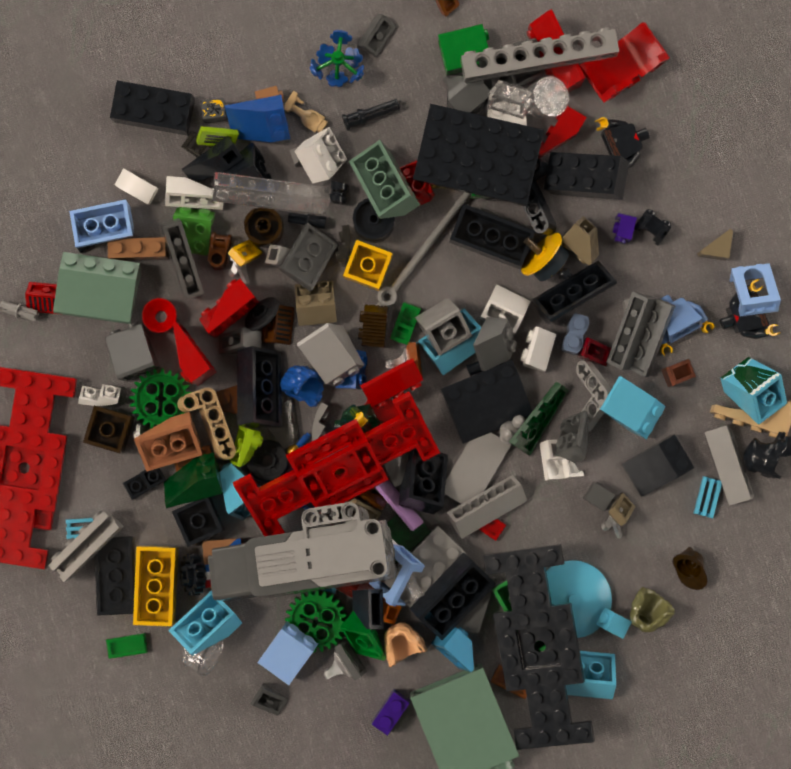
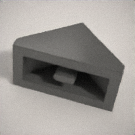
M263 683L250 704L278 716L288 699Z

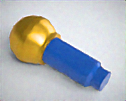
M308 432L304 434L296 444L288 448V454L304 446L310 440L311 435Z

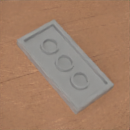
M488 433L469 441L446 479L445 495L462 504L485 491L512 444H504L500 437L493 433Z

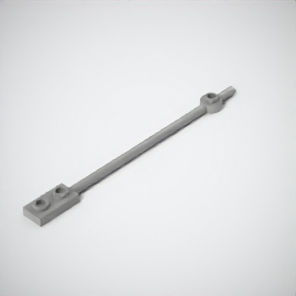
M463 192L390 287H383L379 290V302L376 306H392L396 302V291L458 213L463 204H465L471 193ZM390 294L391 299L385 300L384 295Z

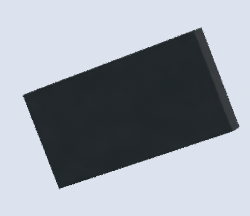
M133 536L113 537L94 556L97 616L133 614L135 566Z

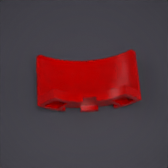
M645 22L640 23L618 41L619 53L617 57L584 62L579 65L584 76L603 103L618 96L625 88H631L641 81L640 76L642 78L647 73H652L670 59Z

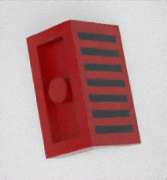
M29 282L25 292L26 306L37 310L39 313L56 314L53 313L57 284Z

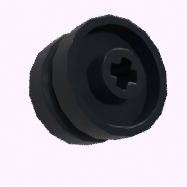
M369 198L358 203L354 209L352 219L355 231L366 242L377 243L384 241L393 232L395 217L380 219ZM372 217H376L377 221L371 222L370 220H372Z

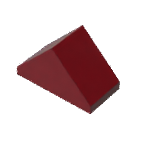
M586 337L583 340V346L578 358L607 366L606 362L612 348Z

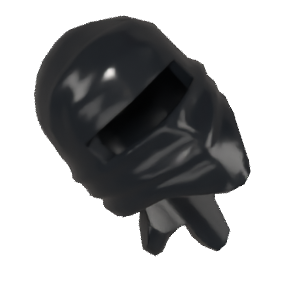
M779 432L772 443H763L759 439L753 438L743 455L747 470L754 473L760 472L761 476L780 479L782 476L775 472L779 457L791 456V436H786L785 439L786 433Z

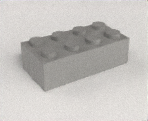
M438 525L411 552L425 567L422 573L412 572L400 596L409 607L433 585L463 552L466 554ZM401 564L396 568L395 576L390 580L384 581L390 588L402 568Z

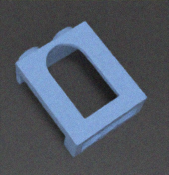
M770 263L745 267L739 266L731 269L730 282H734L740 302L738 309L740 316L778 312L781 299ZM763 278L768 295L750 298L745 280Z
M393 544L395 559L402 565V568L391 589L381 581L370 582L369 584L374 589H383V597L386 599L387 604L391 606H405L406 603L400 596L412 572L422 573L425 565L402 545Z

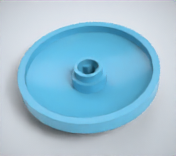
M567 560L564 561L565 564L551 566L546 570L552 604H572L577 638L590 635L600 628L596 623L604 608L611 610L612 594L606 578L597 568L582 561Z

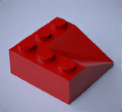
M234 279L227 284V289L222 297L216 301L217 305L212 309L210 307L205 309L201 313L202 317L199 320L208 334L217 338L255 307L259 301L241 279Z

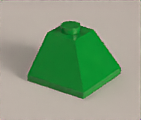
M353 611L340 628L355 653L384 661L386 656L376 629H366Z

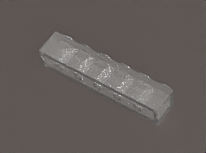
M220 172L214 173L212 184V201L323 216L327 215L330 203L329 187Z

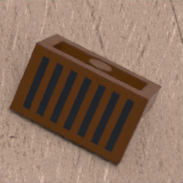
M279 305L275 317L262 328L261 341L263 343L291 345L294 307Z

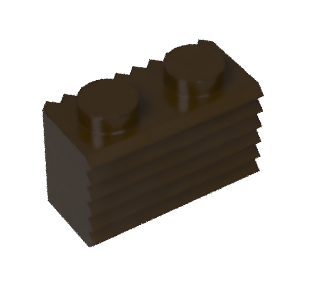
M366 304L364 311H360L359 322H363V328H359L358 339L362 340L361 346L384 348L387 306Z

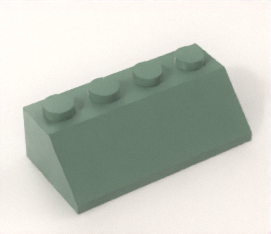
M381 140L349 161L380 219L405 216L420 205L391 151Z

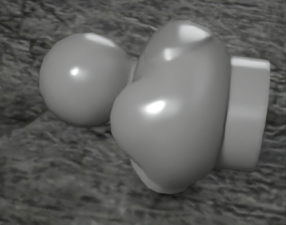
M517 415L512 421H507L500 426V440L504 444H511L509 442L510 439L524 423L525 418Z

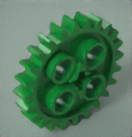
M164 368L161 369L160 373H157V370L154 369L153 375L147 371L146 378L141 375L139 376L141 383L134 382L137 389H131V392L135 396H130L129 399L135 402L130 404V407H136L132 414H139L137 421L144 419L143 426L150 423V429H152L154 425H159L171 417L184 414L178 408V400L192 392H186L189 385H182L185 379L178 380V373L171 376L172 370L165 374ZM160 383H163V398L166 401H163L162 416L159 417V401L155 400V398H159ZM155 385L157 392L155 394L147 393V386ZM174 386L177 392L174 395H168L166 388ZM186 398L184 404L187 408H190L187 404L192 402ZM154 404L156 411L151 414L145 411L146 405ZM167 405H173L176 411L174 414L169 415L164 411V408Z
M320 590L316 591L315 594L308 592V596L305 593H301L302 599L296 596L294 598L296 603L291 602L289 604L292 609H287L286 613L290 616L286 617L285 621L296 625L305 635L311 636L318 643L317 647L320 648L321 652L324 651L325 646L330 650L332 648L331 642L337 645L338 640L336 638H343V635L340 633L343 631L340 627L345 622L343 618L347 616V613H342L341 610L345 606H338L337 604L340 599L334 601V594L328 597L327 590L323 594H320ZM307 604L313 605L315 612H307L305 606ZM325 610L333 613L332 619L325 618ZM300 614H303L308 618H302L300 617ZM315 617H318L319 623L317 625L314 624L315 621L313 619ZM300 623L308 624L309 630H301ZM324 623H327V624L330 623V624L333 625V627H329L328 625H326V624H324ZM318 629H325L327 636L321 637L318 634Z

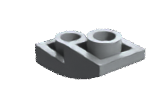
M321 402L315 415L312 441L327 433L325 431L326 426L320 424V421H325L330 413L327 410L329 406Z

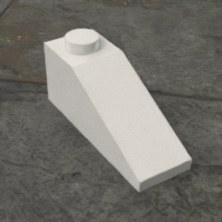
M166 177L165 206L223 210L224 193L186 177Z

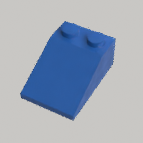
M282 95L225 105L230 129L238 130L239 135L237 139L262 142H277L290 139Z

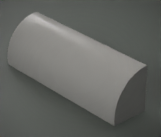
M727 424L706 431L705 435L729 506L752 499L754 494L731 425Z
M511 475L448 511L447 515L462 539L525 503L527 499L521 483Z

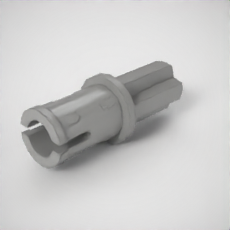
M4 300L0 303V307H3L0 308V312L14 315L15 318L21 317L36 321L39 315L37 310L24 307L20 303L17 305Z

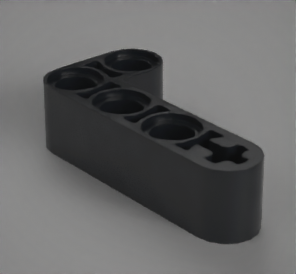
M538 158L537 163H539V167L534 172L531 194L528 198L527 206H523L535 232L543 235H552L556 231L557 225L537 184V180L546 175L548 163ZM539 206L538 212L535 213L536 207Z

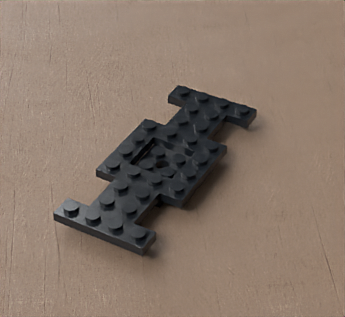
M561 544L483 555L487 575L506 572L512 610L495 612L493 614L506 691L526 689L532 727L515 728L513 730L516 749L594 742L592 721L572 723L566 685L585 682L572 604H552L546 567L565 564ZM537 641L544 642V651L536 648Z

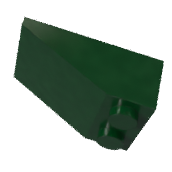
M214 452L195 457L164 481L166 509L223 494L219 473L220 468Z

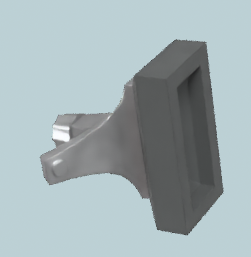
M344 639L334 647V662L330 668L324 670V677L329 679L333 676L344 674L349 678L352 677L354 680H357L367 672L347 639Z

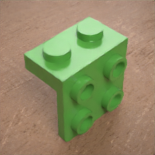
M177 207L173 219L179 218L181 220L191 253L208 255L211 226L215 220V212H210L208 209L197 210Z

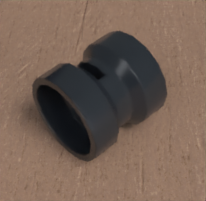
M332 181L330 186L332 191L328 195L327 201L346 205V193L349 192L350 186L345 183Z

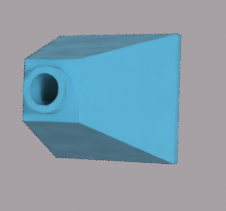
M227 463L221 468L222 471L219 472L226 511L229 515L244 520L251 514L234 488L233 482L247 474L236 465Z

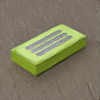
M201 126L196 142L197 145L214 146L229 136L235 144L239 134L238 130Z

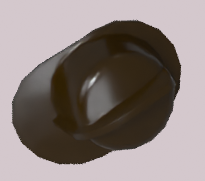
M688 547L673 558V566L682 584L693 590L703 589L707 585L708 578L704 569V559L700 553L694 551L692 547Z

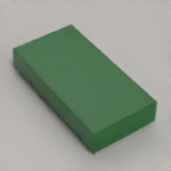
M145 633L106 639L109 659L148 652Z

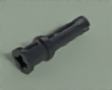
M397 99L365 110L359 108L357 112L348 115L342 114V119L346 130L349 131L352 127L360 124L363 126L369 120L400 110ZM388 107V109H385L377 113H373L374 111Z

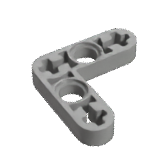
M582 360L576 366V373L592 395L582 411L585 410L588 413V432H590L604 414L600 408L612 388L591 361ZM594 378H596L597 384L595 387L593 386ZM594 405L596 406V413H595V414H593V412H592V409H593V406H594Z

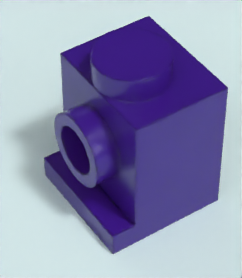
M618 213L615 220L619 221L614 223L612 233H615L614 242L620 244L629 243L632 239L637 218Z

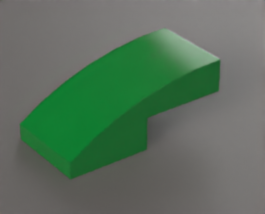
M403 302L390 337L391 340L408 345L417 322L415 317L420 314L421 307Z

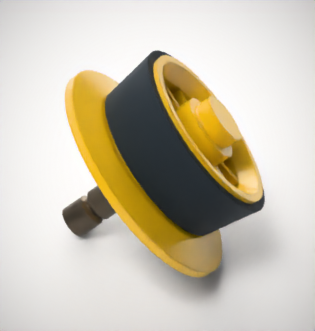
M553 233L543 238L538 244L533 242L530 237H527L524 243L529 246L531 251L524 260L521 272L526 276L534 274L539 281H546L554 276L563 267L569 256V250L561 245L562 235L560 233Z

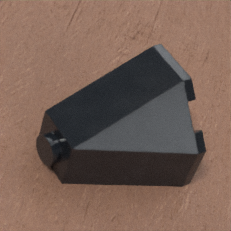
M250 143L240 151L244 159L230 169L214 175V181L212 182L214 189L224 193V197L269 194L273 192L272 177L270 173L267 174L264 157L254 143Z

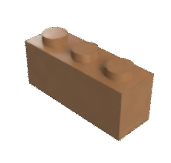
M164 237L127 238L107 242L109 259L123 261L169 259V251Z

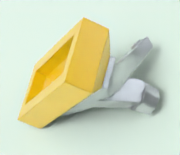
M247 240L231 248L228 252L233 261L228 274L235 278L239 273L244 284L249 283L246 264L257 259L262 254L255 244Z

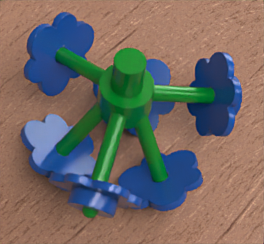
M334 30L333 34H330V38L333 39L335 44H338L337 51H334L333 46L322 44L320 50L316 52V55L319 57L318 63L321 65L319 66L314 59H311L310 70L315 77L318 76L321 80L323 77L321 69L333 63L335 70L330 71L329 75L326 76V80L332 87H342L343 83L348 82V77L344 76V72H339V66L343 64L353 73L349 81L350 83L354 80L359 81L364 75V65L358 68L359 63L363 60V56L359 54L358 48L353 49L352 47H348L345 50L346 54H343L341 52L342 44L352 41V36L348 35V32L344 30Z

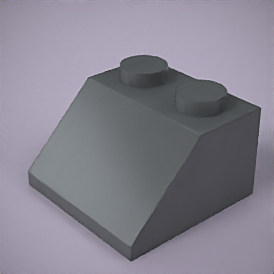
M486 317L473 344L482 371H487L510 360L512 353L516 351L517 342L514 340L513 329L508 319Z

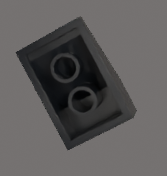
M675 434L666 437L622 463L641 497L695 468Z
M417 449L411 450L400 487V506L429 514H435L444 507L448 454L440 452L423 462Z

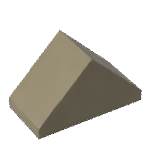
M731 229L726 231L698 252V257L724 261L729 259L733 231Z

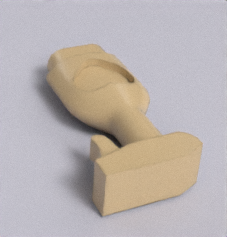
M293 91L284 105L285 112L289 113L292 111L300 116L302 124L315 133L324 130L328 124V121L324 120L325 117L314 110H303L296 106L295 103L303 105L304 102L299 99L298 93Z

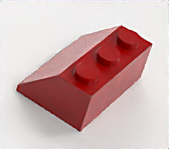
M411 358L360 386L371 407L376 406L379 409L388 404L387 400L403 395L404 391L409 388L413 391L421 387V382L424 379L414 359Z

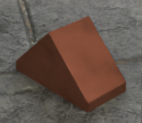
M689 359L661 369L668 387L696 377Z

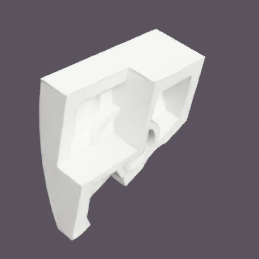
M546 440L540 443L545 481L584 476L583 471H579L575 463L556 455L557 440Z

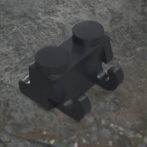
M646 209L635 224L634 229L641 231L644 228L655 236L653 241L658 246L671 229V223L667 220L661 221L656 217L653 210Z

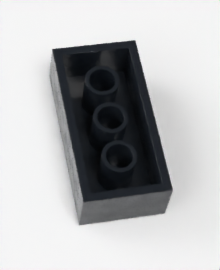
M117 80L110 119L114 123L188 136L195 98L191 93Z
M550 152L544 190L553 195L623 200L629 161L622 156Z
M463 204L449 243L520 270L529 250V246L524 243V240L527 237L533 239L535 231Z
M463 552L409 609L435 635L443 640L496 583Z

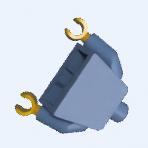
M669 295L661 298L675 305L662 341V346L660 347V352L664 356L663 350L665 347H669L670 353L673 352V348L667 344L668 341L671 344L701 328L703 333H708L706 330L707 324L711 329H714V324L707 321L708 317L700 305L691 301H685L684 298H679L673 302Z

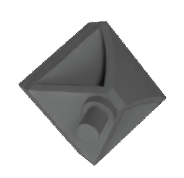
M445 76L443 78L444 83L448 87V108L477 114L491 102L493 93L482 80L464 83L463 76Z

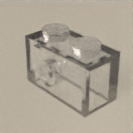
M499 80L489 91L488 108L524 119L533 107L534 91Z

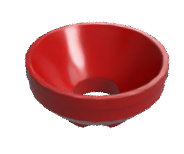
M155 298L144 306L142 320L150 331L164 333L172 329L173 323L177 320V311L170 301L163 298ZM159 311H164L167 315L164 322L156 320V314Z

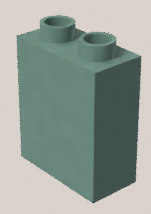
M481 663L475 665L472 672L463 670L410 692V699L439 769H512L515 767L512 759L519 757V754Z

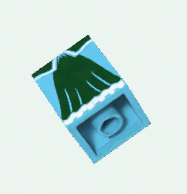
M747 357L720 377L723 391L757 424H761L787 404L782 375L750 357Z

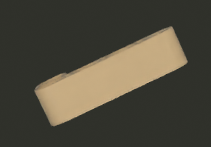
M208 387L182 396L177 403L179 410L187 413L199 409L216 458L221 461L233 458L236 448L216 392ZM203 392L209 395L210 399L208 402L203 400ZM186 398L191 400V408L185 406L184 400ZM210 410L215 412V420L209 418ZM217 428L222 431L221 438H218L215 435V430ZM225 440L226 443L219 445L218 442H222ZM224 449H228V453L223 454L222 451Z

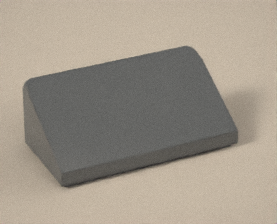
M377 14L357 45L374 57H377L396 28V25L383 14Z

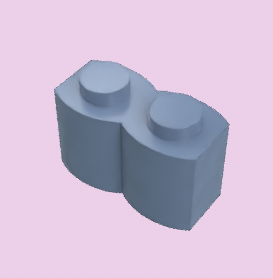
M575 313L570 317L567 323V334L561 343L562 352L576 355L581 350L583 335L589 326V318L587 316Z

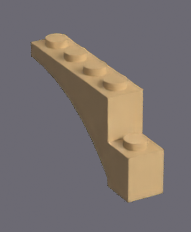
M791 400L787 401L785 406L761 424H757L747 413L740 409L712 405L710 413L715 414L714 418L723 421L727 418L733 420L732 424L741 427L744 424L751 426L750 430L762 433V430L769 432V436L776 438L779 432H785L786 437L791 426Z

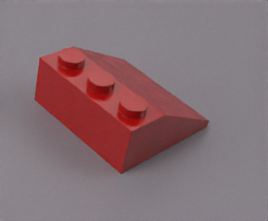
M175 321L173 328L179 365L182 369L180 374L186 382L199 386L217 373V371L186 328Z

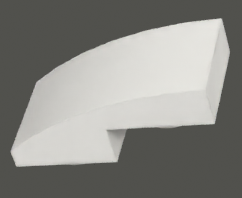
M124 168L115 183V186L148 205L151 204L159 189Z
M102 384L101 389L82 386L78 404L91 406L117 404L121 388Z

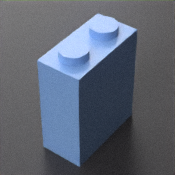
M286 622L257 663L290 685L318 643L311 636L301 632L296 625Z

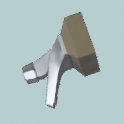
M623 492L617 496L608 511L610 516L607 521L601 524V528L604 531L613 527L619 539L622 537L620 526L628 521L636 507Z

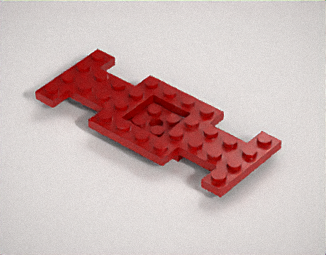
M0 367V387L15 389L9 427L0 425V563L46 569L49 550L33 548L30 545L36 509L56 511L68 436L49 433L55 395L74 398L76 378ZM24 462L28 463L30 467L27 473L20 471V465Z
M407 392L392 400L399 414L398 416L365 433L357 419H354L290 452L286 457L293 470L261 487H258L251 474L234 481V488L264 537L285 533L278 519L310 502L315 508L344 503L389 480L382 465L414 448L417 449L423 462L439 454L440 451L411 393ZM338 469H344L343 473L335 474Z

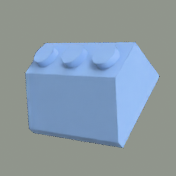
M126 199L69 211L76 248L133 237L134 223L132 212Z

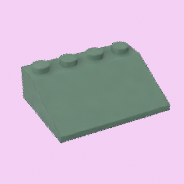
M63 252L58 273L53 313L130 324L141 278L140 263Z

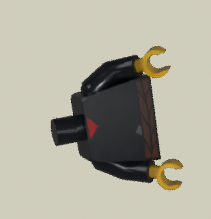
M605 117L595 120V122H599L601 125L597 128V131L603 130L601 137L609 155L622 156L629 161V168L633 167L640 157V151L643 149L641 142L650 138L648 130L643 128L636 131L633 123L628 124L626 121L606 119Z
M755 279L750 285H747L750 298L759 297L757 292L763 286L756 288L755 282L760 279ZM737 292L729 301L730 307L726 308L728 316L720 319L723 330L733 327L735 333H740L743 337L759 339L767 337L769 334L772 336L780 334V332H773V327L779 325H769L765 313L740 316L738 311L740 302Z

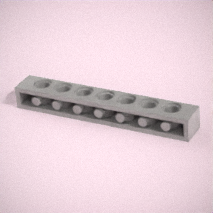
M607 27L601 28L598 32L594 33L583 31L576 36L565 34L560 36L559 39L552 40L549 37L541 39V42L536 43L526 41L519 46L508 44L504 45L502 49L495 50V48L491 47L479 53H476V51L465 52L464 55H461L460 60L464 83L617 57L619 47L615 29L609 30ZM592 41L600 42L601 47L595 48L592 45ZM579 44L582 50L575 51L572 45ZM559 47L563 50V54L558 55L553 49ZM541 51L543 52L544 57L538 58L535 56L534 52ZM522 54L525 60L518 61L515 55ZM502 57L506 60V63L500 65L496 62V59ZM481 60L485 61L487 66L484 68L478 67L477 62Z

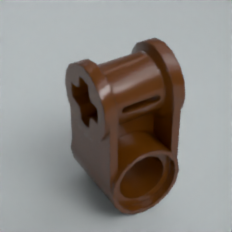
M212 232L208 261L213 269L221 270L225 268L228 252L231 248L232 235L228 234V236ZM216 256H221L222 262L220 264H214L213 258Z

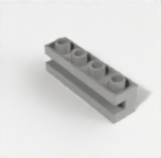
M108 510L97 512L92 517L94 521L90 525H84L78 531L79 535L75 539L71 538L64 545L66 548L62 552L58 551L52 556V562L48 566L60 574L59 577L63 582L73 578L124 527Z

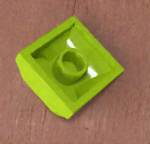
M239 426L234 442L236 453L229 462L238 467L246 465L257 447L262 445L263 436H261V432Z

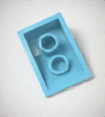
M619 376L600 410L630 432L647 440L666 406L636 385Z
M211 590L168 631L193 656L229 637L242 622L223 601L213 599Z

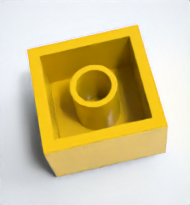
M356 240L343 278L379 291L393 253Z

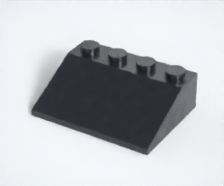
M513 360L441 389L462 444L500 429L503 423L512 421L517 415L528 418L532 413Z

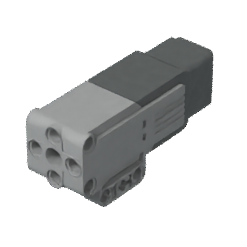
M352 502L309 508L302 514V531L252 538L244 544L213 548L212 555L208 556L213 599L232 601L251 597L273 598L390 580L396 574L391 530L386 520L369 519L368 511ZM314 513V514L311 516V518H310V523H309L308 517H309L310 514Z

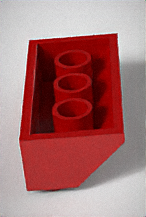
M552 9L531 22L527 31L528 38H535L537 42H541V39L549 37L552 40L559 39L560 36L564 35ZM556 47L553 49L556 54H563L561 48ZM539 51L540 57H544L543 52ZM579 64L544 69L546 75L551 76L553 80L551 82L552 87L556 93H559L560 97L580 88L585 79Z

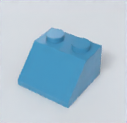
M455 627L443 640L436 636L431 642L457 668L469 672L474 670L472 641L467 637L469 634L461 627L459 629Z

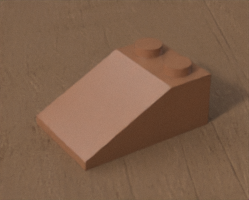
M190 412L171 417L134 438L146 471L202 455L201 441Z

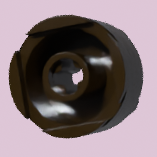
M270 207L254 208L246 215L244 220L245 233L256 246L269 248L270 245L277 244L283 236L284 225L282 219ZM267 223L268 229H263V231H261L262 229L260 225H265Z

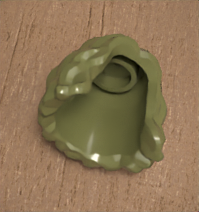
M642 587L631 604L630 620L632 625L639 628L640 631L653 632L663 627L673 617L675 609L669 601L664 600L654 590Z

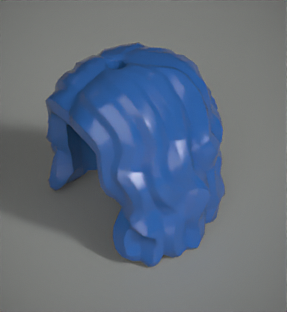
M297 365L290 367L281 379V390L287 396L293 397L298 401H305L310 407H316L323 396L324 381L314 369H310L308 366Z

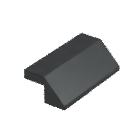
M632 291L606 363L621 370L630 369L644 377H649L675 305L656 297Z

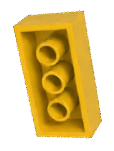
M142 545L136 547L133 625H175L179 547Z

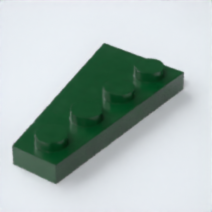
M555 382L509 442L530 456L569 390L562 384Z

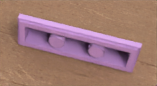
M389 480L375 487L411 531L416 530L423 524V520L413 509L399 505L400 493Z

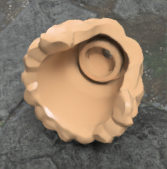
M405 622L390 626L384 634V653L386 654L389 667L395 666L396 663L412 654L424 653L428 650L423 637Z

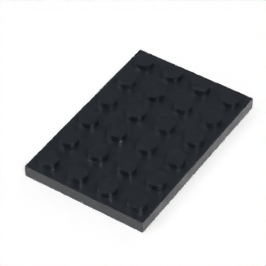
M430 104L413 180L527 206L544 130Z

